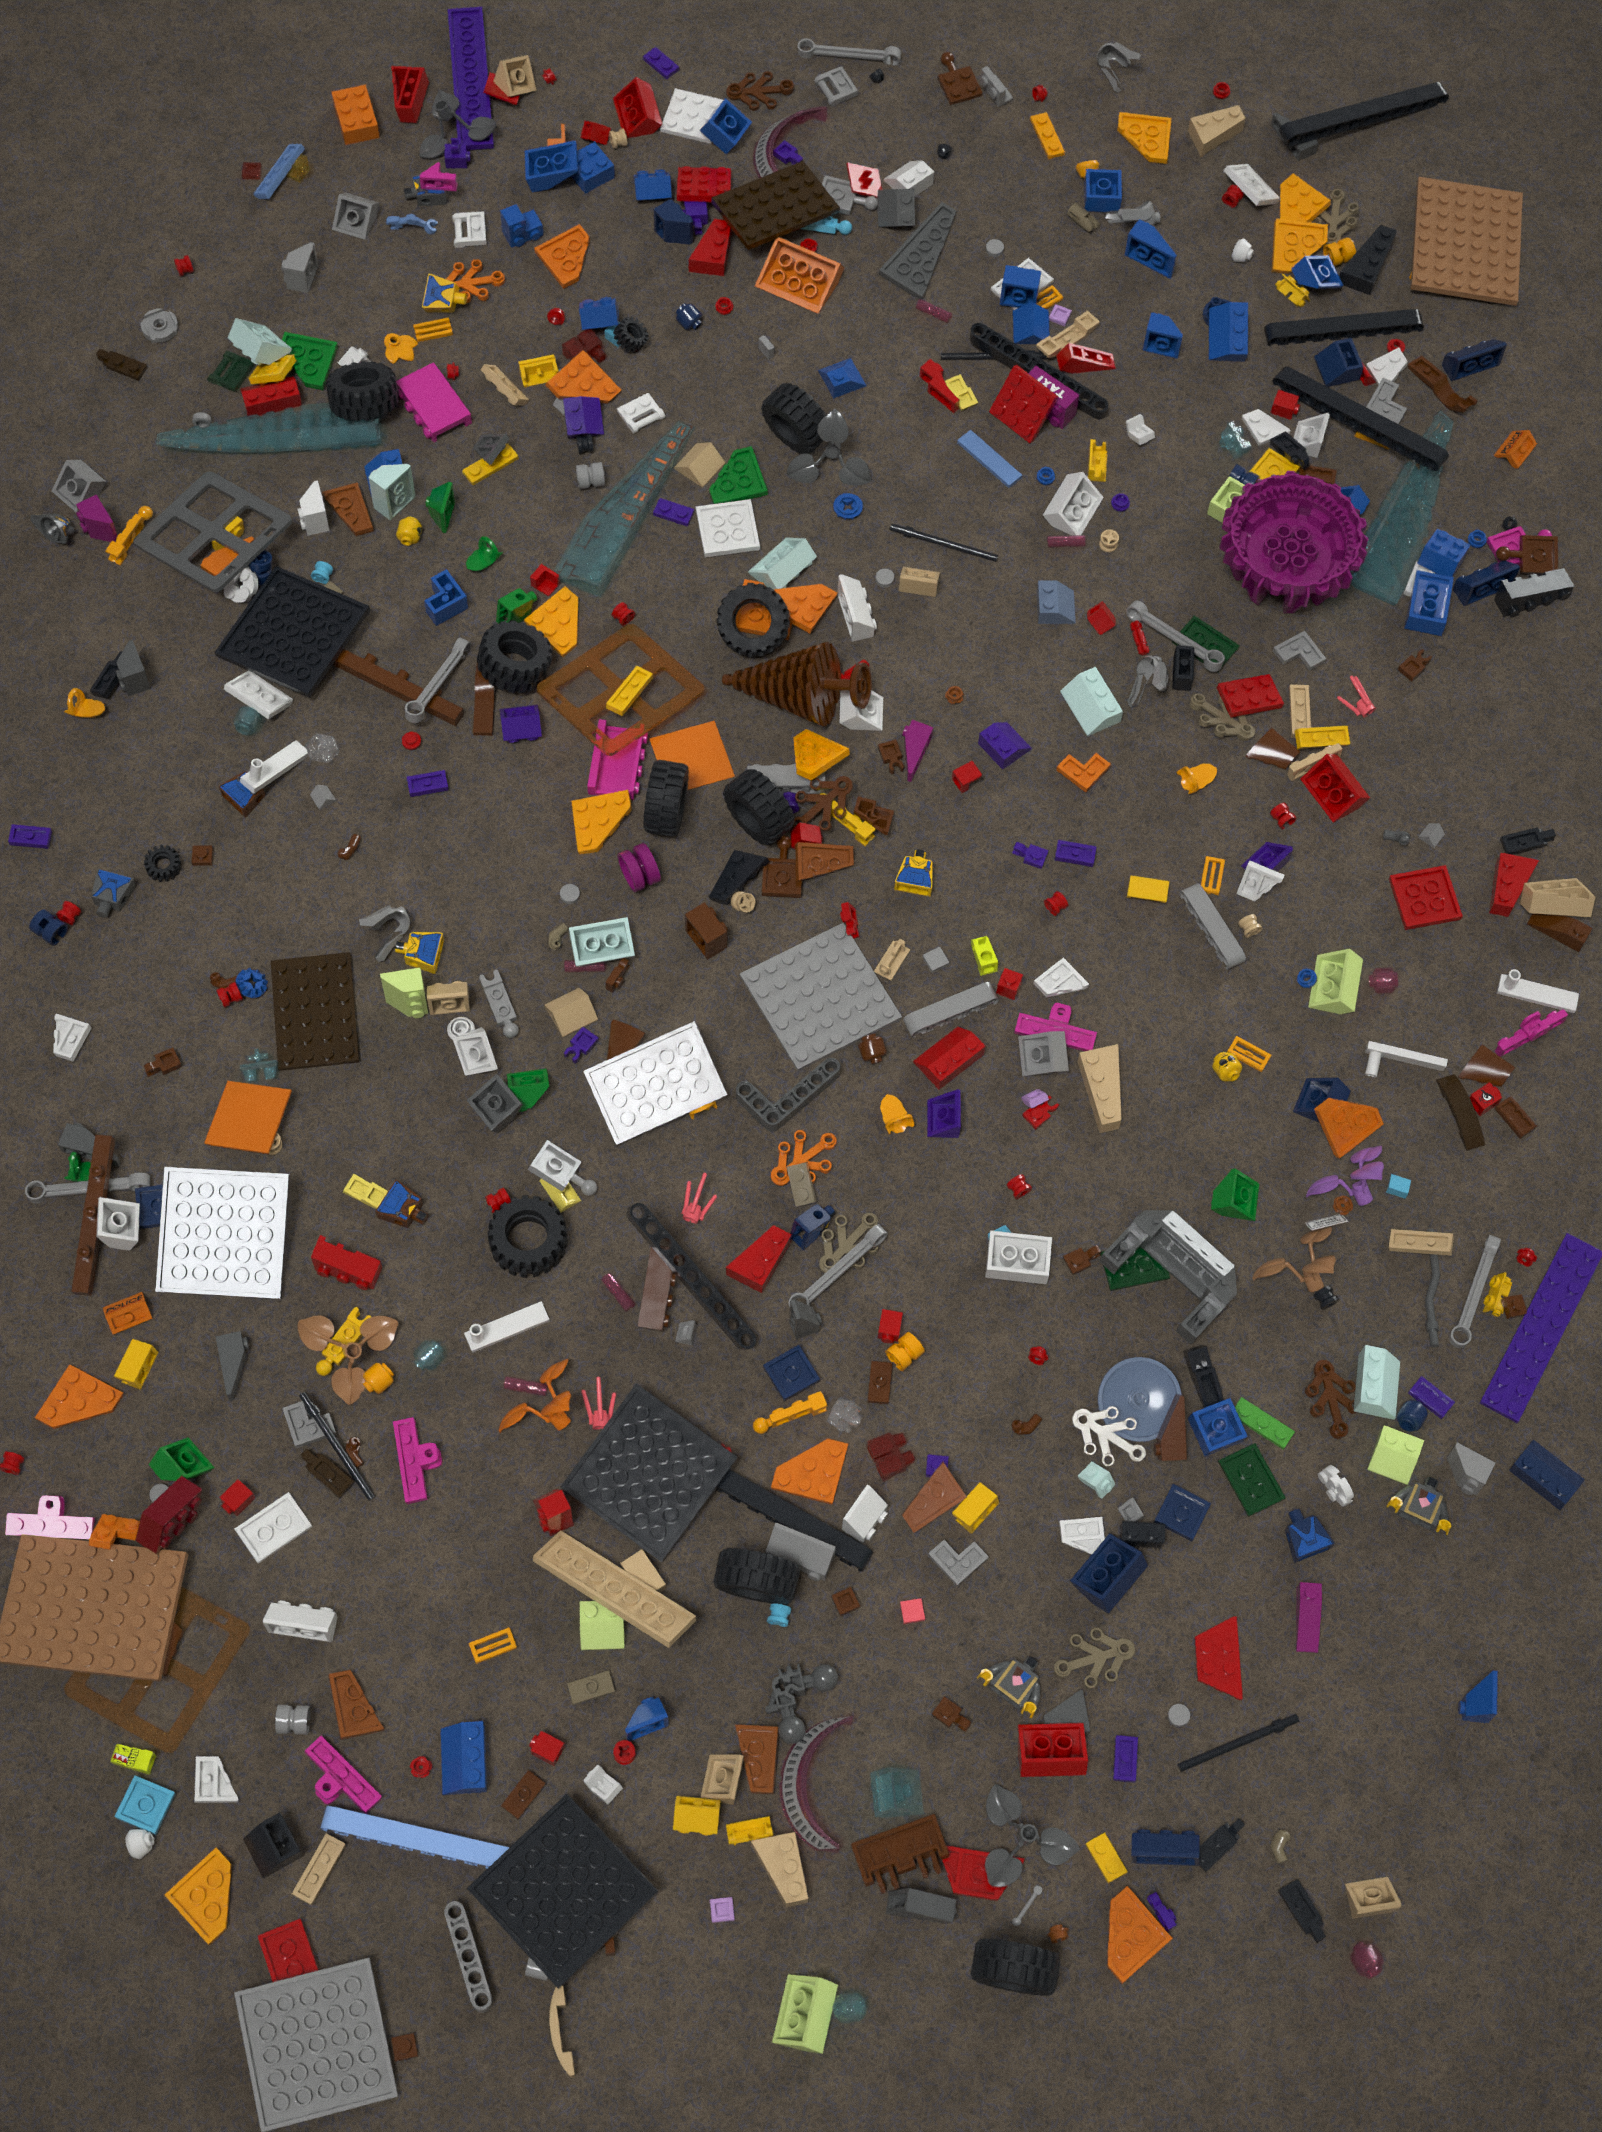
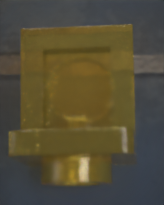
M300 154L286 177L301 183L309 172L307 156Z

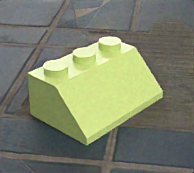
M1351 949L1317 955L1314 971L1317 975V982L1311 988L1308 1007L1337 1014L1355 1012L1363 959Z
M420 968L380 974L385 999L388 1004L408 1017L421 1018L424 1014H428Z
M788 1974L772 2043L823 2054L838 1985L820 1977Z

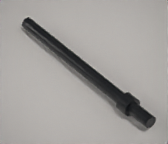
M1027 350L1040 359H1049L1042 352ZM986 352L941 353V360H997Z
M892 523L890 531L904 534L903 536L907 538L914 537L994 562L998 559L997 554L914 530L910 526L903 527Z
M306 1391L300 1394V1399L308 1409L306 1412L310 1418H314L367 1500L370 1501L376 1496L321 1415L322 1411L319 1406L313 1403Z
M1294 1714L1282 1720L1280 1718L1276 1719L1266 1727L1178 1763L1180 1772L1274 1732L1276 1734L1283 1732L1286 1727L1298 1723L1299 1718L1297 1714Z

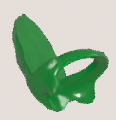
M482 536L478 542L479 548L468 557L466 567L470 571L484 570L492 565L503 552L499 553L493 541L486 536Z
M72 1152L68 1157L70 1169L64 1179L73 1182L88 1181L91 1162L81 1163L79 1154Z

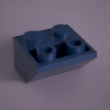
M670 198L654 208V231L664 242L688 245L693 243V220L682 211L679 204H675Z
M1352 338L1335 341L1314 356L1325 386L1329 387L1360 380L1364 366Z

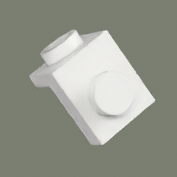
M351 346L338 364L342 367L354 362L371 361L367 358L368 354L362 348L356 349Z
M1141 414L1126 421L1128 436L1137 444H1145L1155 438L1154 431L1144 424Z
M599 1765L591 1770L584 1779V1783L590 1791L607 1805L623 1789Z

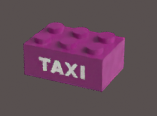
M1035 366L1029 374L1059 396L1047 419L1054 427L1063 429L1076 416L1079 394Z

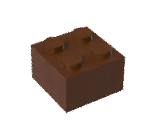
M704 902L685 914V931L708 960L727 948L728 929L724 922H719L716 918L717 915L714 909L708 907Z

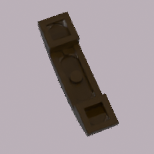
M1455 1074L1436 1079L1442 1096L1446 1098L1458 1125L1459 1135L1466 1151L1485 1146L1477 1114L1460 1080Z

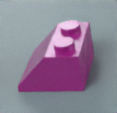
M97 495L76 504L78 509L76 515L80 521L79 525L83 533L87 532L90 538L116 542L117 533L114 523Z

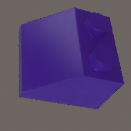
M584 396L563 398L568 439L576 438V436L586 437L587 434H591V436L604 435L599 398Z
M538 705L500 709L504 741L514 743L518 742L519 739L536 740L538 737H542Z
M1007 722L993 723L979 733L978 744L1002 770L1032 749Z

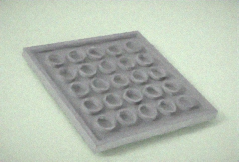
M844 923L740 973L742 981L797 1071L861 1040L862 1037L873 1034L902 1019L901 1014L851 935H847Z
M370 1958L234 1992L261 2132L398 2097Z

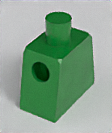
M518 588L498 599L496 622L499 624V622L505 621L506 617V623L511 620L517 623L523 622L531 614L532 604L537 601L536 594L533 591L526 594L522 589Z

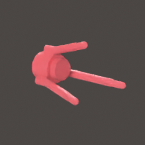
M1350 676L1354 687L1362 698L1356 703L1357 708L1340 696L1337 699L1357 716L1362 715L1366 717L1367 714L1373 713L1376 708L1370 701L1358 677Z
M703 1173L693 1203L690 1204L691 1181L687 1182L684 1207L681 1213L685 1221L690 1222L691 1220V1223L697 1224L699 1220L703 1221L705 1214L717 1198V1195H713L702 1211L701 1206L697 1204L705 1183L706 1173Z
M600 1377L596 1378L598 1410L594 1411V1415L592 1414L586 1391L582 1390L583 1400L589 1417V1425H592L595 1430L603 1429L612 1417L616 1393H612L608 1414L606 1410H602Z

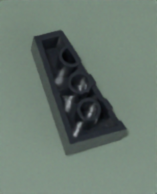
M1380 225L1340 271L1339 277L1345 287L1371 295L1392 248L1397 230Z
M1564 568L1544 572L1539 577L1537 574H1532L1527 579L1517 577L1514 578L1513 582H1508L1506 579L1501 581L1494 601L1503 617H1515L1520 612L1525 610L1528 612L1532 611L1539 605L1548 606L1554 600L1567 599L1570 597L1574 585Z

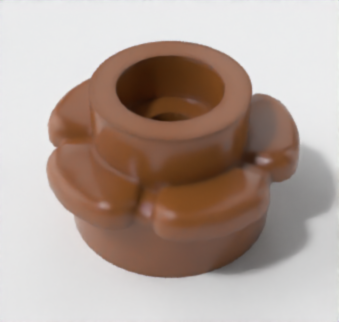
M952 686L946 691L945 698L948 699L949 703L955 704L963 701L964 693L960 687Z
M1340 1196L1335 1198L1333 1209L1335 1212H1339L1340 1215H1347L1349 1211H1352L1353 1204L1348 1196Z
M1056 1925L1050 1928L1047 1937L1050 1938L1053 1944L1057 1943V1939L1060 1938L1061 1941L1069 1938L1067 1934L1069 1930L1068 1928H1063L1062 1925Z

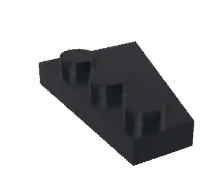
M734 850L709 895L710 900L728 905L733 894L744 889L743 885L750 878L753 879L762 866H766L769 863L768 858Z

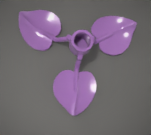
M1382 1146L1365 1148L1351 1156V1162H1359L1360 1168L1350 1175L1351 1179H1360V1181L1352 1185V1189L1342 1179H1338L1337 1175H1331L1313 1183L1306 1197L1329 1192L1336 1188L1338 1184H1341L1350 1196L1354 1195L1358 1205L1370 1203L1373 1197L1366 1179L1382 1180L1384 1164L1380 1161L1368 1163L1364 1166L1363 1164L1365 1161H1372L1377 1158L1382 1152Z

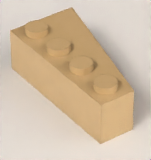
M1118 1044L1080 1052L1077 1062L1099 1133L1119 1129L1121 1123Z

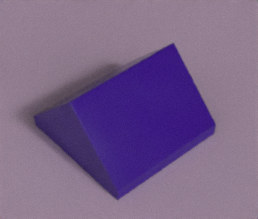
M1266 842L1241 867L1246 870L1249 861H1252L1278 872L1289 862L1293 848L1292 846Z
M957 1089L928 1099L927 1137L959 1138L961 1128L960 1090Z

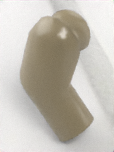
M564 923L556 927L548 935V945L553 950L560 948L561 936L569 931Z
M1287 1830L1277 1831L1270 1844L1278 1864L1288 1860L1283 1849L1286 1842L1290 1840V1833Z

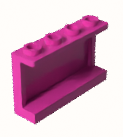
M434 362L396 381L399 399L404 400L406 410L414 414L413 417L416 424L423 427L425 437L427 439L431 438L433 443L437 441V435L461 423L465 427L472 424L470 412Z
M599 719L587 785L588 795L598 796L628 790L630 800H634L635 794H639L640 783L637 782V778L642 776L643 766H640V760L644 761L645 749L642 748L643 744H647L648 732H645V725H641L640 730L607 726V720Z

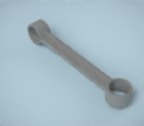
M802 39L798 42V54L803 58H810L813 55L883 60L885 64L890 65L892 64L890 63V55L895 56L892 59L893 65L896 66L900 63L901 50L895 46H889L883 51L815 45L811 39ZM804 46H808L812 49L804 51L801 48Z
M1136 600L1126 609L1128 618L1133 622L1143 621L1177 644L1193 646L1195 648L1194 654L1204 660V666L1209 671L1215 672L1222 668L1225 659L1222 652L1218 650L1208 651L1150 614L1143 602ZM1211 658H1212V659H1216V660H1218L1219 662H1218V663H1215V662L1210 661L1209 659H1211Z
M461 637L458 638L452 653L417 700L410 701L405 705V718L409 722L418 723L424 719V708L461 659H465L466 656L463 653L464 651L469 653L471 649L470 641ZM415 709L419 710L420 713L412 714L409 711Z
M133 1173L126 1178L109 1179L108 1191L128 1189L135 1191V1188H139V1185L149 1187L150 1175L146 1173ZM32 1181L26 1186L25 1194L32 1203H41L47 1197L86 1194L88 1181L44 1185L41 1181ZM42 1187L44 1190L41 1196L32 1198L30 1197L31 1189Z
M879 1224L872 1227L860 1243L804 1293L793 1294L789 1299V1307L790 1301L798 1298L805 1299L807 1305L810 1306V1303L872 1247L880 1245L886 1239L888 1233Z
M1488 1235L1485 1241V1248L1482 1250V1255L1458 1325L1449 1334V1341L1454 1347L1464 1348L1471 1341L1472 1334L1469 1329L1501 1241L1500 1238ZM1463 1331L1467 1335V1341L1465 1343L1457 1342L1453 1337L1454 1332Z

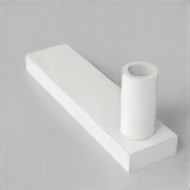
M295 740L264 762L260 759H253L250 771L241 777L240 783L254 794L309 756L310 751Z
M1516 969L1511 970L1508 975L1501 974L1497 994L1575 1013L1579 993L1520 979L1521 974Z
M1369 1041L1365 1049V1053L1369 1054L1365 1075L1377 1077L1381 1057L1444 1071L1448 1059Z
M541 1301L482 1326L473 1324L470 1327V1331L465 1332L464 1335L473 1353L547 1323L550 1320Z

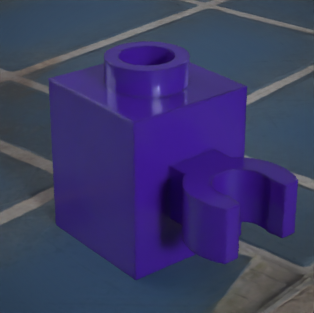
M451 138V144H445L446 168H467V162L471 161L470 151H467L466 144H459L458 138Z
M684 202V209L682 211L692 218L695 235L702 234V225L708 224L706 202Z

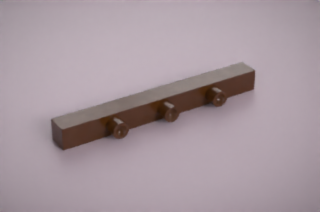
M343 649L333 664L406 702L416 701L424 690L407 681L409 674L405 670L400 669L397 675L375 665L377 658L370 653H367L363 659ZM439 688L424 708V711L457 726L464 715L463 708L439 697L442 693V690Z
M95 1135L71 1290L75 1295L91 1296L100 1244V1239L96 1237L98 1198H107L115 1139L112 1136Z

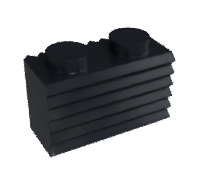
M1177 645L1175 648L1172 671L1173 690H1191L1194 678L1195 648L1193 646Z
M1122 1521L1120 1525V1540L1134 1548L1137 1546L1138 1548L1142 1547V1549L1145 1547L1146 1549L1154 1548L1156 1550L1158 1548L1160 1550L1165 1543V1524Z

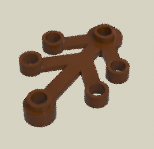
M765 71L750 88H745L749 83H754L756 80L755 74L749 72L739 84H730L726 90V95L729 99L741 100L749 106L750 110L756 111L759 109V102L746 96L752 95L766 104L768 109L773 110L776 108V100L770 99L764 94L782 93L789 95L794 90V83L789 79H784L778 86L762 87L766 82H771L773 79V74L770 71Z
M846 776L838 777L835 781H821L818 778L810 781V787L815 791L833 789L827 795L806 794L804 791H798L795 799L799 803H818L802 817L794 818L792 828L796 826L798 821L808 824L812 818L823 810V819L819 822V827L825 832L829 831L832 828V823L830 822L832 801L837 796L838 806L834 809V815L839 819L844 818L847 814L845 809L846 795L853 789L851 779ZM818 781L819 786L813 787V784ZM841 783H846L844 788H840ZM801 794L805 796L803 800H799ZM842 809L843 814L837 815L838 810ZM825 822L829 824L827 828H823Z
M1320 1360L1314 1366L1315 1377L1311 1384L1305 1388V1394L1309 1398L1315 1397L1319 1393L1318 1387L1322 1381L1325 1389L1316 1404L1310 1408V1414L1316 1418L1320 1417L1324 1413V1406L1328 1401L1334 1422L1330 1426V1434L1335 1439H1342L1348 1434V1425L1342 1421L1338 1402L1346 1407L1349 1413L1356 1414L1357 1412H1354L1352 1407L1355 1400L1351 1401L1336 1390L1332 1382L1340 1386L1345 1394L1354 1392L1356 1384L1351 1380L1345 1381L1337 1375L1329 1361ZM1347 1384L1352 1387V1390L1347 1388Z

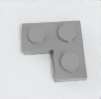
M1383 377L1367 408L1397 424H1400L1407 411L1406 407L1392 401L1399 385Z
M1305 631L1273 648L1274 654L1283 665L1299 657L1310 671L1326 661L1325 656Z
M302 1401L283 1408L296 1448L326 1438L314 1418L309 1420ZM327 1413L322 1415L327 1424L329 1425V1427L331 1428V1430L333 1431V1433L336 1435V1431L330 1414Z
M943 1540L928 1553L931 1560L956 1587L989 1558L975 1542L958 1555Z

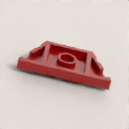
M1234 1616L1195 1636L1196 1671L1198 1682L1209 1685L1215 1690L1224 1692L1237 1700H1242L1237 1616Z
M946 1846L950 1857L943 1859L942 1862L953 1894L998 1901L1007 1886L993 1887L989 1884L985 1871V1860L989 1853ZM1014 1857V1858H1017L1018 1860H1020L1021 1863L1023 1864L1024 1858Z

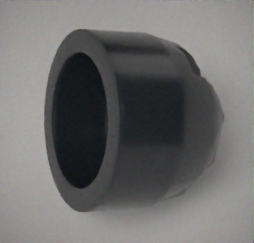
M878 68L869 77L874 83H880L884 79V73L881 68Z
M939 144L937 155L942 157V159H947L951 154L952 147L947 144Z
M1506 517L1502 522L1503 529L1507 531L1516 528V518ZM1509 521H1512L1511 527L1508 526Z

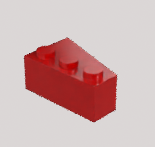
M391 66L394 103L400 122L417 123L429 85L424 67Z
M714 219L688 259L689 272L724 276L732 229L725 220Z
M1500 853L1495 865L1489 913L1509 917L1523 891L1524 883H1527L1539 860Z
M773 1225L726 1267V1275L763 1293L791 1244L792 1234Z
M319 1236L311 1255L315 1271H317L318 1275L322 1277H328L329 1275L336 1277L337 1281L347 1284L348 1281L355 1283V1286L362 1290H367V1288L374 1289L382 1269L380 1260L359 1251L354 1253L344 1250L343 1244L338 1243L335 1246L326 1242V1237Z
M555 1489L533 1500L537 1508L540 1526L544 1533L548 1531L550 1537L557 1534L560 1530L563 1531L574 1526L571 1508L562 1490Z

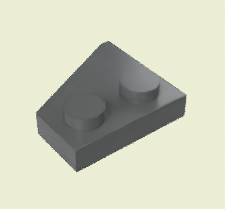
M482 434L473 449L491 465L498 454L506 447L509 437L506 434Z
M1079 1690L1043 1716L1044 1724L1084 1723L1085 1733H1090L1083 1690Z

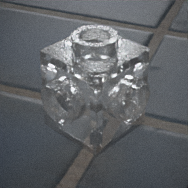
M316 733L305 743L310 760L328 763L339 753L334 736Z
M839 1397L833 1405L827 1423L835 1426L839 1431L850 1433L853 1427L857 1428L862 1420V1417L859 1416L862 1408L853 1401Z

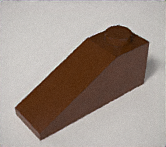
M1532 914L1527 922V925L1577 952L1581 950L1593 929L1577 919L1563 915Z
M1175 1394L1156 1437L1157 1443H1154V1455L1161 1461L1187 1460L1184 1396L1180 1394Z

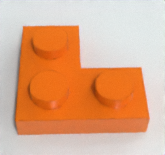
M1097 753L1085 765L1069 754L1057 766L1056 770L1084 792H1087L1104 775L1111 764Z
M102 1514L89 1538V1546L110 1550L116 1537L136 1540L140 1521Z

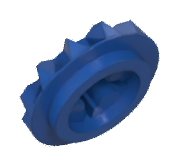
M845 493L839 495L834 500L833 508L838 517L841 516L844 520L847 518L853 520L854 517H859L863 510V503L858 496ZM845 505H847V506H848V505H851V510H850V509L844 510V509H845Z
M242 969L236 977V985L240 993L246 997L257 998L262 996L267 990L268 981L265 979V974H261L258 969ZM250 977L253 979V982H256L254 988L249 982Z

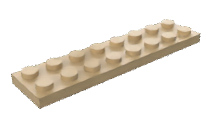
M561 1530L533 1555V1562L668 1648L696 1622V1615Z

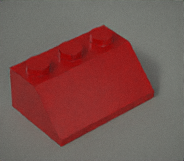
M635 77L613 97L621 129H624L627 139L653 134L663 125L651 84Z
M294 376L286 377L278 383L267 382L262 385L256 384L240 388L248 419L302 406Z
M1326 754L1300 778L1333 823L1356 811L1370 799L1369 795L1337 754Z
M957 1026L917 1057L913 1063L940 1090L984 1055L986 1046L973 1032Z
M1084 1723L1018 1725L1020 1777L1086 1775L1088 1756Z

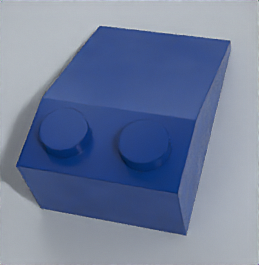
M576 140L525 150V175L532 192L550 189L578 172Z
M1139 219L1128 233L1125 256L1171 279L1177 255L1157 229Z
M1420 570L1416 571L1404 629L1442 636L1447 622L1454 577Z

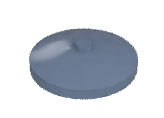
M1145 1357L1128 1358L1112 1366L1102 1378L1097 1393L1098 1410H1106L1110 1406L1118 1409V1416L1115 1419H1109L1108 1417L1102 1419L1106 1425L1125 1421L1128 1417L1136 1420L1137 1425L1134 1430L1124 1429L1114 1432L1116 1435L1131 1441H1150L1156 1439L1175 1394L1182 1395L1181 1389L1174 1374L1162 1363ZM1109 1409L1108 1415L1111 1417L1115 1416L1116 1410ZM1128 1420L1126 1426L1132 1428L1134 1421Z

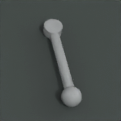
M1041 1886L1034 1887V1893L1020 1914L1012 1920L1014 1926L1021 1924L1022 1917L1036 1896L1042 1893Z

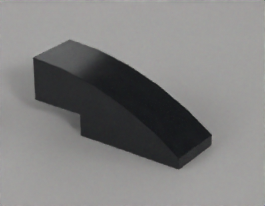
M1199 1345L1184 1350L1186 1364L1203 1408L1224 1401L1216 1370L1212 1366L1207 1346Z

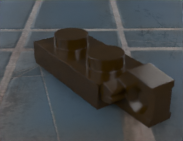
M99 349L96 353L97 359L102 361V364L107 369L137 381L141 379L148 368L147 364L117 352H107Z
M308 1449L302 1452L301 1458L308 1463L305 1466L308 1472L339 1499L354 1484L351 1478L323 1454L317 1453L314 1456Z

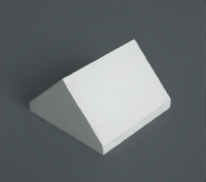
M1328 413L1298 421L1294 439L1306 448L1308 456L1318 458L1330 416Z
M482 1027L453 1037L465 1076L498 1069L486 1032Z

